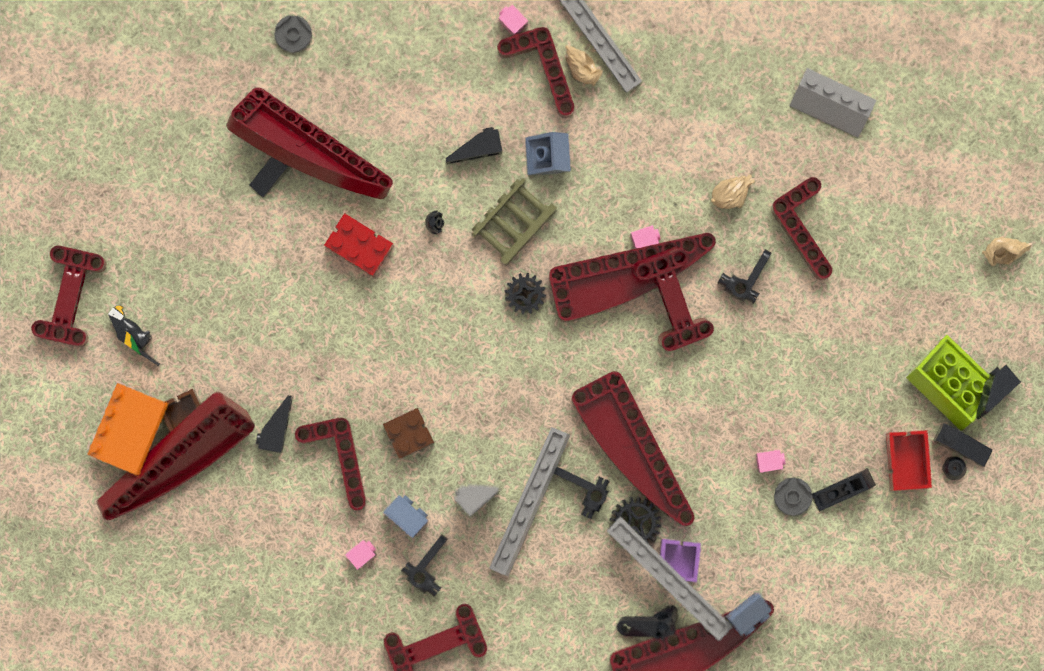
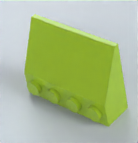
M945 335L906 378L962 431L976 419L985 381L991 376L948 335Z

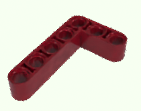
M538 27L500 40L497 46L498 54L505 59L537 49L557 113L562 118L571 117L575 107L550 31L545 27ZM544 33L547 35V39L539 41L537 35ZM527 39L529 45L522 47L519 45V41ZM509 45L511 50L508 53H504L501 51V47ZM545 51H551L553 53V57L551 59H545L543 57V53ZM551 69H557L559 75L552 77L548 72ZM556 87H563L565 93L562 95L556 94L554 91ZM567 104L571 107V111L564 113L560 107Z
M811 177L776 199L771 206V212L813 275L818 280H826L832 274V266L794 211L795 208L814 197L821 190L820 180ZM810 182L814 183L817 187L816 191H810L807 188V184ZM792 193H798L801 196V200L799 202L793 201L791 198ZM777 203L783 204L785 211L778 212L775 205ZM786 220H794L796 223L795 228H789L786 225ZM798 235L806 237L805 244L798 243ZM808 251L816 252V260L808 258ZM823 266L827 269L828 273L826 276L819 274V267Z
M335 418L298 427L295 431V438L303 444L335 437L349 506L356 511L364 509L367 500L349 421L345 418ZM340 421H344L347 424V428L343 432H339L336 428ZM322 425L328 428V432L324 436L318 434V428ZM303 429L309 432V437L306 440L299 438V432ZM344 440H348L351 443V447L347 451H343L340 447L341 442ZM347 459H353L355 462V466L351 470L346 469L344 466ZM351 478L358 479L359 485L357 488L352 489L349 487L348 482ZM357 496L363 500L361 507H354L352 504L353 499Z

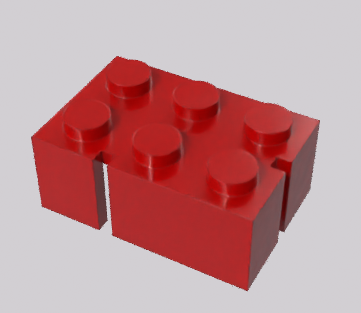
M344 213L335 227L337 232L332 231L324 246L374 278L394 247V244L379 234L375 237L376 233Z
M928 430L886 433L888 469L893 471V473L889 474L890 491L932 488Z

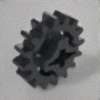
M520 273L519 279L512 277L513 283H507L510 290H505V293L509 294L505 300L511 301L508 305L509 308L515 306L514 312L520 309L522 315H524L526 310H528L529 314H532L533 308L538 311L537 305L544 304L541 298H546V295L542 294V291L546 290V288L540 287L542 280L535 281L536 275L529 278V273L526 274V277H523ZM526 281L531 282L536 287L531 288L526 284ZM519 283V290L512 294L514 287ZM523 289L531 292L526 299L524 296H519L522 294ZM538 294L536 302L532 304V297ZM515 300L524 302L525 306H520Z

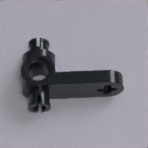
M767 249L763 251L747 280L741 279L734 274L730 277L722 273L717 283L724 286V291L735 299H739L742 302L747 299L754 304L760 293L752 290V287L772 252ZM737 284L745 287L743 294H738L735 291Z
M556 467L555 475L588 490L582 503L585 507L581 515L586 517L589 512L587 518L592 520L595 511L600 512L609 493L606 488L610 481L605 479L602 484L604 478L599 476L596 484H593L564 469ZM593 491L601 493L602 498L600 501L595 502L591 499Z
M443 534L416 567L408 561L405 566L409 570L405 567L401 570V572L408 576L406 579L422 593L429 592L433 597L437 594L433 589L439 592L442 587L434 582L436 578L428 573L425 568L448 540ZM418 572L425 575V581L422 584H418L414 580V576Z
M668 605L666 608L655 613L653 617L624 616L620 618L617 630L620 634L627 637H654L657 640L661 637V640H663L665 637H669L676 632L675 624L678 620V609L673 605L670 608V605Z

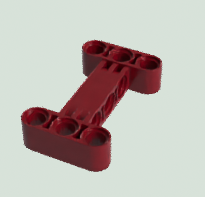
M57 245L50 250V258L57 264L65 265L52 322L37 320L32 324L31 331L41 339L83 347L88 343V334L81 329L74 328L73 325L86 272H103L106 269L107 262L101 255ZM63 250V258L57 260L55 257L56 252ZM79 254L82 255V262L79 264H75V256ZM95 259H101V266L99 268H93V261ZM44 324L46 327L45 332L38 334V326ZM58 329H63L65 332L64 336L58 339L56 332ZM78 333L83 334V340L80 343H76L74 340L75 335Z
M673 247L639 260L632 268L634 275L641 280L655 278L672 329L664 331L658 336V344L666 351H674L707 338L714 331L713 324L705 318H698L692 321L674 270L684 266L689 260L688 253L680 247ZM682 252L681 260L675 261V254ZM664 259V266L657 268V261ZM646 266V273L639 275V268ZM703 323H707L706 331L700 332V326ZM685 330H689V331H690L689 337L686 338V339H683V338H682V333H683ZM667 337H671L672 343L665 346L664 340Z
M466 603L460 604L456 609L459 625L405 647L399 634L395 632L388 633L384 637L383 642L394 671H414L413 664L465 643L468 644L473 656L483 657L487 653V644L473 608ZM461 607L469 608L470 615L463 618L459 615ZM467 626H476L477 633L474 636L468 635L466 632ZM389 636H395L398 639L396 646L388 645L387 638ZM476 643L483 644V653H475L473 646ZM396 654L404 655L405 662L403 664L395 663L394 657Z

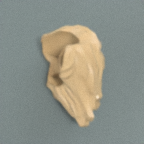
M566 45L565 48L568 54L566 62L571 69L572 78L584 84L595 86L603 70L596 69L593 59L585 51Z
M750 174L747 177L744 175L723 180L713 189L711 202L716 207L722 209L741 208L745 203L750 185L755 183V180L752 179Z
M999 237L987 245L986 250L982 254L985 255L991 266H995L997 263L1010 264L1030 250L1032 245L1031 243L1020 242L1017 239Z

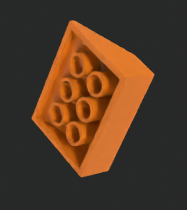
M117 383L87 455L139 475L168 403Z

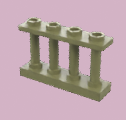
M524 178L520 181L517 179L510 186L512 190L507 195L504 193L498 199V206L495 209L491 207L484 215L486 219L482 223L478 222L472 228V237L476 238L480 234L501 253L500 256L502 258L500 262L505 266L510 263L557 211V207L552 203L549 206L543 205L523 187L526 183ZM517 192L539 211L540 216L536 221L534 219L531 220L510 201ZM504 206L526 224L527 230L524 234L517 233L497 215ZM491 220L514 239L513 242L515 244L511 248L504 247L484 229Z

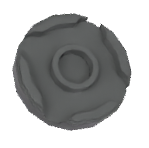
M286 16L275 27V41L286 52H301L311 42L312 29L308 21L301 16Z
M795 477L786 478L780 482L774 494L775 504L778 509L791 516L800 515L807 511L813 498L809 485L802 479Z

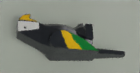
M123 306L113 307L108 316L116 331L117 338L138 354L159 366L160 363L143 350L152 338L151 332L148 330L142 331L135 322L127 319Z

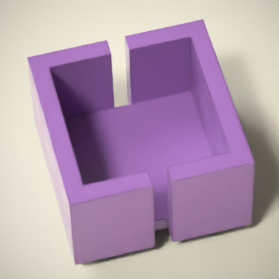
M661 539L659 555L685 581L697 582L701 543L682 541V545H680V541Z

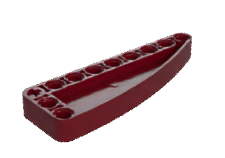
M262 88L252 89L232 110L226 123V127L230 132L258 150L298 171L334 186L368 197L384 199L393 185L392 179L387 174Z
M703 233L552 268L549 272V281L558 318L562 322L586 318L616 308L658 288L654 277L648 280H641L634 275L632 270L634 264H630L627 261L628 255H635L637 261L647 258L645 253L648 250H652L657 254L663 252L667 246L684 249L683 243L690 242L693 245V250L686 251L689 255L688 262L684 266L674 269L677 276L713 249L716 244L715 237L711 233ZM703 238H709L712 242V245L710 247H705L702 245L701 240ZM682 252L675 254V261L681 260ZM616 259L619 262V266L611 268L608 265V261ZM664 259L657 261V268L664 266ZM598 263L600 270L592 272L589 268L590 264ZM646 266L639 268V275L646 273ZM578 267L582 273L580 276L575 277L571 274V269ZM555 271L563 275L559 281L552 277V275H555ZM558 290H565L567 297L559 299L556 293ZM568 308L571 311V316L569 318L562 317L560 313L562 309Z
M613 371L574 391L571 400L575 409L595 441L616 468L641 494L662 512L682 526L691 525L695 518L694 513L623 376L619 372ZM613 375L619 378L618 385L616 386L614 383L611 385L609 382ZM595 384L601 385L602 393L594 394L592 386ZM621 392L628 395V401L625 403L618 400V394ZM583 393L586 397L585 402H576L575 395ZM630 409L637 412V418L634 420H630L627 417V411ZM642 426L646 429L644 437L637 436V427ZM646 444L654 445L655 451L653 454L645 452ZM658 460L664 464L662 471L654 469L653 464L655 461ZM664 478L672 480L673 485L671 488L667 489L663 486L662 481ZM673 495L681 497L682 501L679 506L672 504L671 498ZM688 512L691 518L688 523L681 521V513Z
M221 392L210 395L148 452L139 475L127 472L99 497L97 506L102 517L105 520H112L165 495L208 468L254 430L255 424L247 410Z
M765 600L772 610L768 613L771 616L774 612V606L770 601ZM731 611L726 612V613H723V614H720V615H721L723 618H725V616L728 615ZM767 620L763 623L757 622L754 625L755 629L747 636L745 634L740 635L732 627L720 640L711 633H707L705 627L700 622L676 630L673 635H676L679 641L675 646L669 645V637H665L663 640H661V637L659 640L653 637L612 652L609 658L613 671H706L739 647ZM693 628L696 630L697 635L694 639L690 640L687 638L686 633L689 629ZM653 641H657L660 644V649L657 652L650 650V644ZM637 647L642 650L641 657L633 658L631 655L632 650ZM616 654L624 657L620 665L617 662H613Z

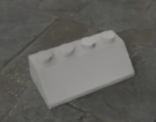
M807 68L789 106L858 138L877 100Z
M462 485L454 492L457 495L454 499L471 517L499 492V489L495 486L468 485L465 487Z

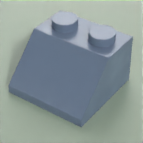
M549 132L525 137L527 175L559 174L571 171L569 133Z
M399 495L383 513L410 537L414 538L428 522L426 519L428 515L421 508L416 510L411 506L414 502L406 495L403 498Z
M754 592L725 617L740 635L745 634L747 636L755 629L754 625L757 622L763 623L770 617L768 613L772 610L758 592Z

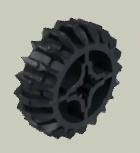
M629 497V504L623 499L622 503L624 506L621 507L617 504L616 507L619 509V512L612 510L611 513L616 515V518H610L609 521L616 522L624 511L627 512L629 517L628 525L632 522L630 514L635 519L644 517L641 520V524H639V529L636 526L630 527L648 544V538L651 541H655V538L651 535L653 533L659 535L655 527L661 528V524H656V520H661V517L654 516L659 510L656 509L652 512L651 508L654 504L651 503L649 506H646L647 499H644L643 504L640 503V497H637L636 503H633V498ZM630 507H641L648 513L637 516ZM651 518V528L645 535L642 524Z

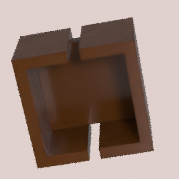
M194 389L178 395L179 402L174 398L165 401L168 405L163 419L170 432L201 404Z
M418 408L383 424L391 441L395 440L392 445L400 460L434 444L428 428L422 427L425 425V422Z

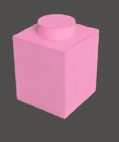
M513 5L509 8L506 6L499 13V22L512 35H517L528 25V20Z
M653 225L630 234L635 249L658 244V240H661L658 229L654 230Z
M780 450L755 454L758 473L780 470L785 465L784 453L781 454Z
M362 540L345 555L358 570L376 555L374 553L376 548L370 541L366 543Z

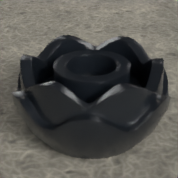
M438 210L430 212L425 219L426 229L435 235L441 233L444 226L443 214L438 212Z
M949 457L943 464L942 470L948 479L960 480L966 474L967 466L960 457Z

